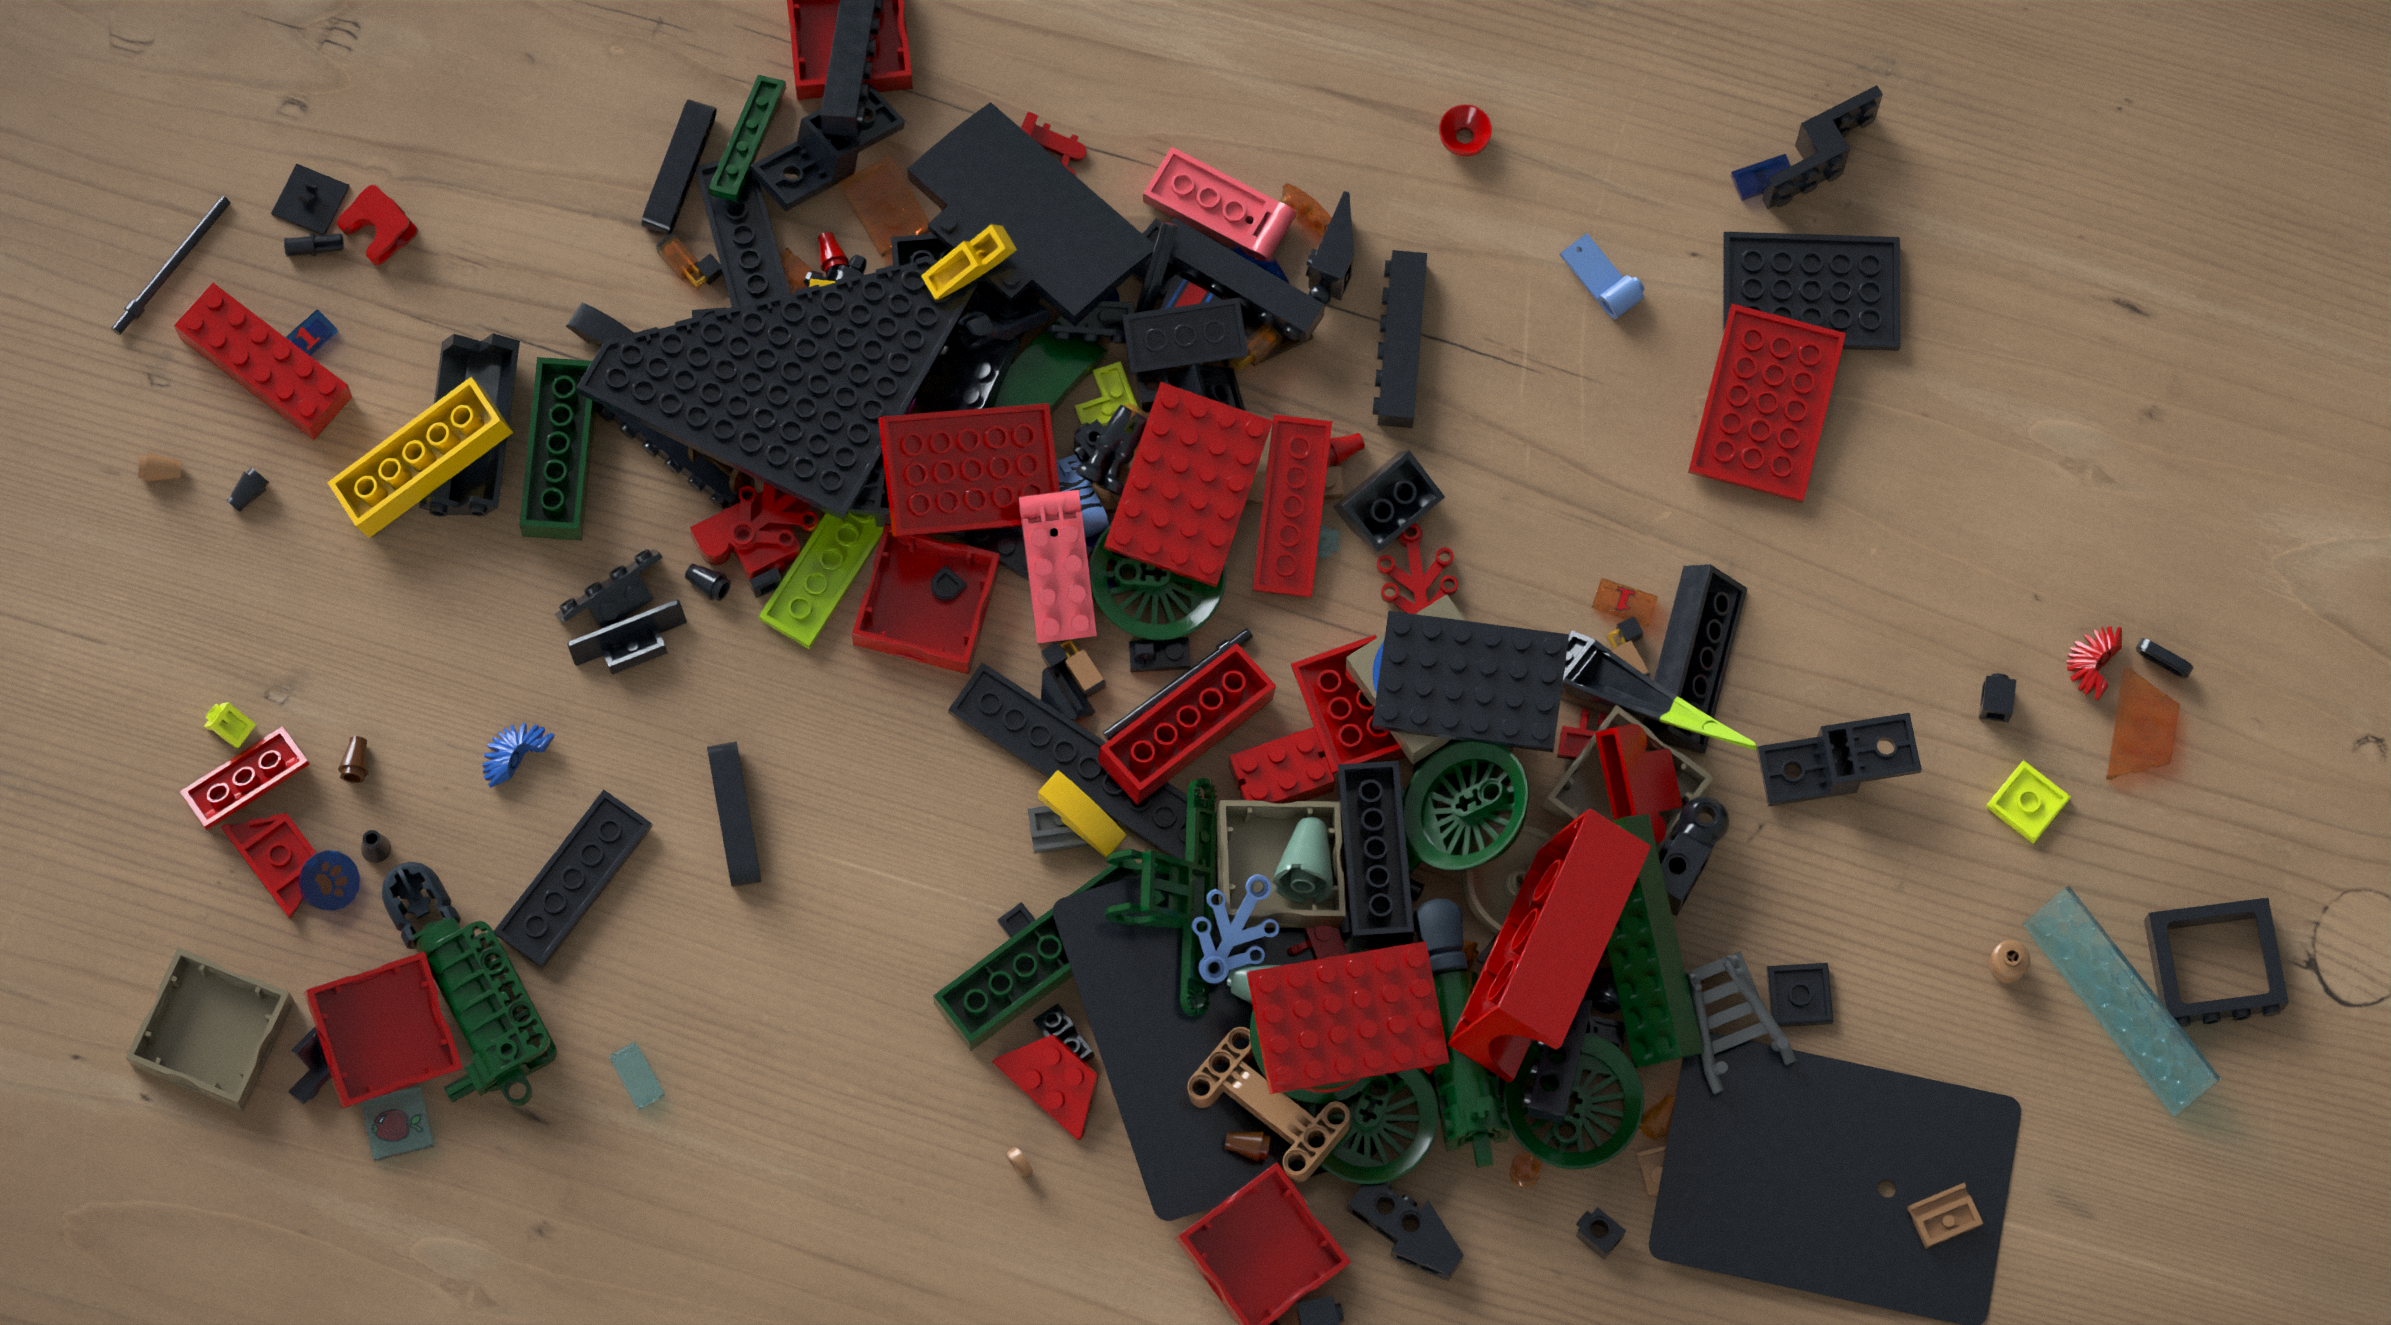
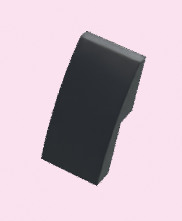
M585 303L580 304L566 324L568 329L588 344L594 341L600 347L608 339L617 337V340L634 336V332Z
M1058 1003L1033 1019L1034 1024L1043 1037L1055 1034L1085 1063L1095 1057L1092 1049L1076 1030L1074 1023Z

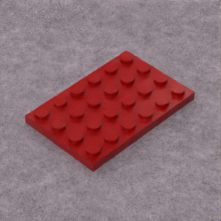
M1731 304L1688 473L1803 503L1846 333Z
M1160 382L1103 548L1217 587L1273 420Z
M1049 403L883 416L878 418L893 537L1022 526L1019 497L1060 492Z
M1426 941L1246 972L1270 1095L1449 1063Z

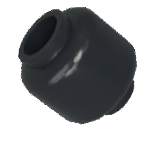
M1611 966L1599 969L1594 973L1588 990V999L1593 1001L1592 1006L1596 1010L1608 1014L1621 1010Z

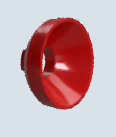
M1462 104L1450 108L1443 115L1439 124V135L1442 144L1451 153L1464 157L1474 156L1488 145L1492 135V125L1488 115L1483 110L1473 105ZM1461 130H1468L1472 133L1473 139L1469 143H1461L1457 140L1456 134Z

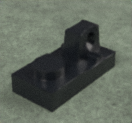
M1189 637L1172 640L1129 641L1131 672L1190 669Z

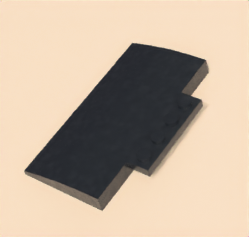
M991 102L953 129L907 168L908 180L943 210L928 223V230L949 249L953 250L963 241L970 242L991 224L1003 226L1017 250L991 270L981 275V277L1011 303L1029 287L1032 288L1074 326L1080 323L1152 256L1155 244Z

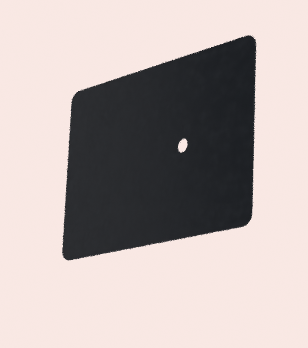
M1215 852L1214 890H1218L1217 852ZM1155 873V878L1169 881L1170 875ZM1140 874L1063 897L1054 904L1052 913L1153 1211L1161 1220L1173 1221L1217 1207L1277 1162L1284 1171L1283 1157L1292 1145L1225 1092L1211 1106L1206 1108H1199L1191 1102L1187 1089L1188 1081L1231 1030L1237 1027H1245L1250 1030L1253 1005L1231 993V986H1227V976L1223 981L1209 985L1208 997H1210V1000L1208 1002H1210V1005H1208L1209 1010H1206V1013L1198 1016H1189L1184 1012L1180 1001L1183 928L1119 924L1105 918V909L1108 907L1129 902L1140 905L1142 875ZM1160 892L1165 900L1157 906L1168 909L1169 895ZM1214 894V905L1219 904L1218 894ZM1213 911L1212 942L1215 950H1217L1222 938ZM1123 913V914H1121V915L1133 916V917L1151 916V915H1149V914H1144V915H1143V913ZM1264 928V930H1265L1266 933H1271V932H1273L1274 929H1275V928ZM1279 928L1276 936H1264L1235 945L1228 955L1230 957L1245 953L1249 946L1258 945L1265 953V958L1260 963L1262 965H1288L1314 959L1310 948L1304 949L1303 952L1295 955H1289L1287 950L1289 947L1307 941L1303 928ZM1254 949L1250 952L1251 960H1257L1260 957L1259 950ZM1212 962L1211 973H1215L1219 969V964ZM1194 994V998H1191V1000L1194 999L1192 1003H1195L1194 1006H1197V998ZM1240 1039L1233 1046L1236 1049L1242 1050L1247 1048L1250 1043L1245 1039ZM1253 1056L1252 1059L1247 1063V1065L1258 1067L1255 1057ZM1220 1062L1215 1065L1214 1070L1218 1073H1223L1229 1069L1230 1065L1226 1062ZM1201 1085L1195 1089L1194 1093L1198 1096H1204L1209 1093L1210 1088L1206 1085ZM1343 1100L1338 1101V1102H1341V1103L1347 1105ZM1316 1104L1315 1114H1319L1325 1105ZM1366 1112L1362 1121L1368 1123L1370 1118L1368 1112ZM1330 1122V1123L1337 1125V1124H1341L1342 1122ZM1228 1131H1264V1135L1271 1136L1267 1160L1259 1159L1258 1162L1231 1150H1225ZM1357 1133L1343 1147L1351 1149ZM1362 1136V1139L1356 1151L1363 1155L1364 1136ZM1370 1136L1371 1158L1376 1154L1377 1150ZM1295 1160L1290 1163L1289 1168L1293 1171H1301L1306 1164L1301 1160ZM1319 1165L1310 1177L1328 1171Z
M1710 1032L1711 1042L1726 1036ZM1750 1040L1714 1054L1715 1063L1720 1061L1727 1063L1728 1070L1719 1075L1725 1090L1713 1094L1704 1072L1701 1054L1682 1059L1649 1239L1650 1253L1656 1259L1960 1325H1981L1986 1320L2021 1115V1108L2016 1099L2007 1095L1796 1050L1792 1051L1797 1061L1785 1065L1780 1051H1774L1771 1045ZM1890 1180L1895 1184L1896 1192L1892 1197H1883L1879 1193L1878 1185L1881 1181ZM1965 1183L1966 1190L1971 1196L1983 1224L1934 1246L1925 1248L1907 1207Z

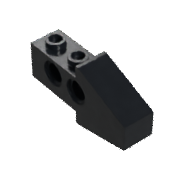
M1388 1182L1369 1185L1362 1184L1349 1202L1347 1211L1395 1244L1391 1251L1392 1258L1449 1281L1462 1263L1464 1255L1431 1203L1426 1201L1419 1210L1416 1208L1418 1204L1412 1198L1405 1194H1402L1400 1197L1391 1190L1392 1186ZM1381 1202H1388L1393 1206L1394 1210L1390 1214H1382L1377 1210L1376 1206ZM1412 1219L1418 1223L1419 1228L1415 1232H1408L1402 1227V1223L1405 1220Z

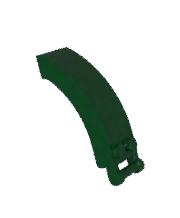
M1060 316L1051 324L1073 326L1063 316ZM1044 330L1008 368L991 408L1049 403L1050 414L1052 415L1067 396L1087 376L1093 373V370L1097 368L1108 350L1097 342L1082 341V336L1071 335V340L1053 339L1054 334H1045Z

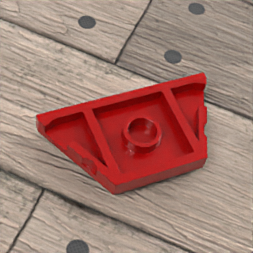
M287 813L272 815L267 819L248 820L249 822L231 825L228 823L222 825V831L286 916L291 919L323 863L322 859Z
M1055 1034L1013 1050L992 1061L993 1064L1077 1140H1081L1084 1137V1126L1087 1114L1090 1113L1093 1101L1092 1094L1096 1089L1099 1074Z

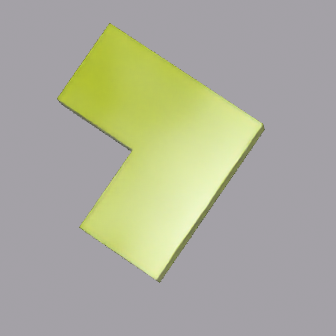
M1121 361L1093 370V376L1101 397L1075 405V411L1081 425L1087 422L1091 424L1096 419L1102 426L1107 425L1121 404L1131 409L1130 419L1135 414H1140Z

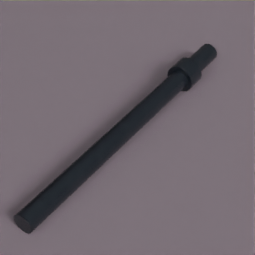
M221 196L137 298L135 300L131 299L124 307L125 312L111 327L116 334L121 335L134 319L138 320L145 311V305L231 204L225 196Z
M1245 628L1229 641L1225 639L1219 643L1215 651L1103 731L1108 741L1234 644L1237 643L1240 647L1253 638L1252 633L1248 628Z

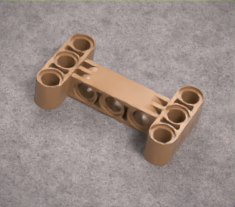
M1245 1027L1234 1028L1188 1081L1187 1089L1190 1100L1195 1106L1206 1108L1211 1106L1223 1092L1228 1094L1292 1145L1283 1157L1284 1172L1293 1183L1304 1182L1313 1174L1350 1129L1349 1109L1345 1104L1334 1101L1326 1105L1317 1117L1314 1118L1284 1093L1270 1095L1267 1080L1247 1065L1254 1056L1251 1043L1242 1050L1236 1049L1233 1046L1240 1039H1245L1250 1043V1030ZM1220 1062H1226L1230 1067L1226 1072L1218 1073L1214 1070L1215 1065ZM1201 1085H1206L1210 1088L1209 1093L1204 1096H1198L1194 1091ZM1336 1113L1345 1117L1344 1121L1337 1125L1330 1123L1328 1119ZM1314 1137H1321L1325 1140L1324 1145L1319 1148H1313L1308 1143ZM1295 1160H1301L1306 1165L1301 1171H1293L1289 1168L1290 1163Z

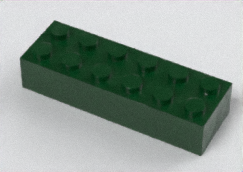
M537 357L519 522L523 537L582 541L596 403L578 394L577 386L592 361Z

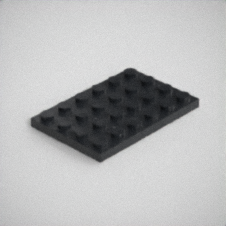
M1724 231L1723 333L1731 304H1736L1846 333L1842 349L1899 351L1900 237Z
M1388 611L1372 729L1553 753L1569 634Z

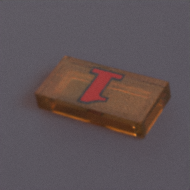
M1601 578L1592 608L1625 619L1635 616L1638 623L1649 626L1658 596Z

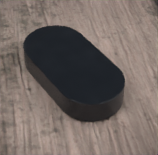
M2141 638L2136 646V651L2141 656L2181 678H2188L2194 668L2185 659L2148 639Z

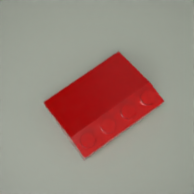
M1376 635L1291 663L1292 671L1332 774L1337 773L1338 764L1396 761L1407 757L1390 731L1372 729L1375 707L1367 700L1346 669V657L1375 640Z

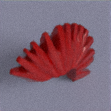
M2112 626L2107 627V634L2103 627H2101V634L2095 629L2093 632L2096 640L2085 634L2084 638L2089 646L2077 640L2074 643L2076 647H2071V651L2075 654L2068 653V657L2071 659L2067 660V664L2070 665L2067 666V670L2076 672L2070 677L2071 681L2083 679L2078 686V690L2081 691L2085 688L2083 692L2085 695L2089 694L2096 687V701L2101 698L2109 687L2102 674H2099V670L2122 649L2121 627L2117 628L2115 635H2113Z

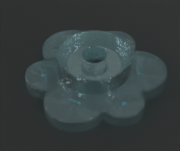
M1325 525L1320 526L1317 555L1321 559H1327L1331 556V552L1339 550L1337 542L1340 539V534L1337 530H1328V527Z

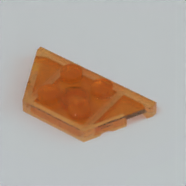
M2126 667L2122 671L2106 779L2109 780L2123 774L2145 771L2149 767L2156 768L2170 764L2173 753L2180 704Z

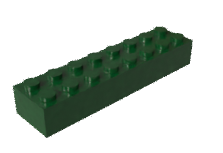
M1642 814L1613 820V823L1651 846L1607 944L1634 1067L1653 1066L1704 1053L1649 814Z
M1134 859L1122 860L1124 862L1137 863ZM1111 864L1070 895L1142 874V872H1137V869L1123 868ZM1154 890V895L1156 896L1154 905L1157 906L1165 898L1159 891ZM1053 908L933 995L934 1005L970 1051L974 1050L1073 977L1053 917Z

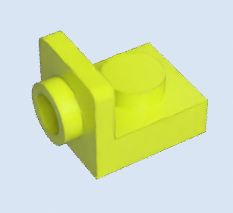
M226 702L220 706L215 704L205 717L208 721L204 727L207 730H213L234 748H239L257 724L229 702Z

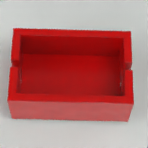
M1314 727L1229 755V768L1236 787L1240 790L1241 800L1265 801L1277 804L1307 801L1333 792L1335 787L1334 776L1326 756L1323 757L1324 751Z

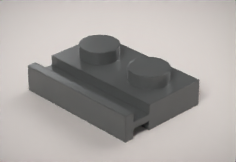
M1048 806L1028 809L1034 854L1091 846L1061 821V817Z

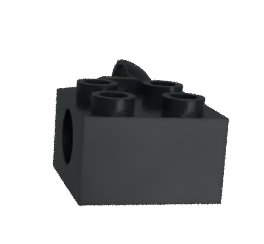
M1708 796L1696 797L1686 803L1679 817L1680 823L1672 838L1667 840L1661 851L1659 860L1671 912L1676 917L1705 868L1716 842L1727 833L1729 827V814L1725 806L1717 799ZM1701 813H1707L1712 817L1713 821L1702 823L1697 816Z

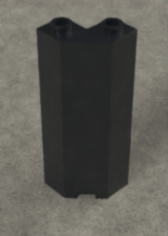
M494 333L482 341L453 334L442 341L434 404L472 377L485 389L509 425L520 341ZM507 438L422 499L419 508L429 510L431 515L439 517L447 515L482 517L497 509Z

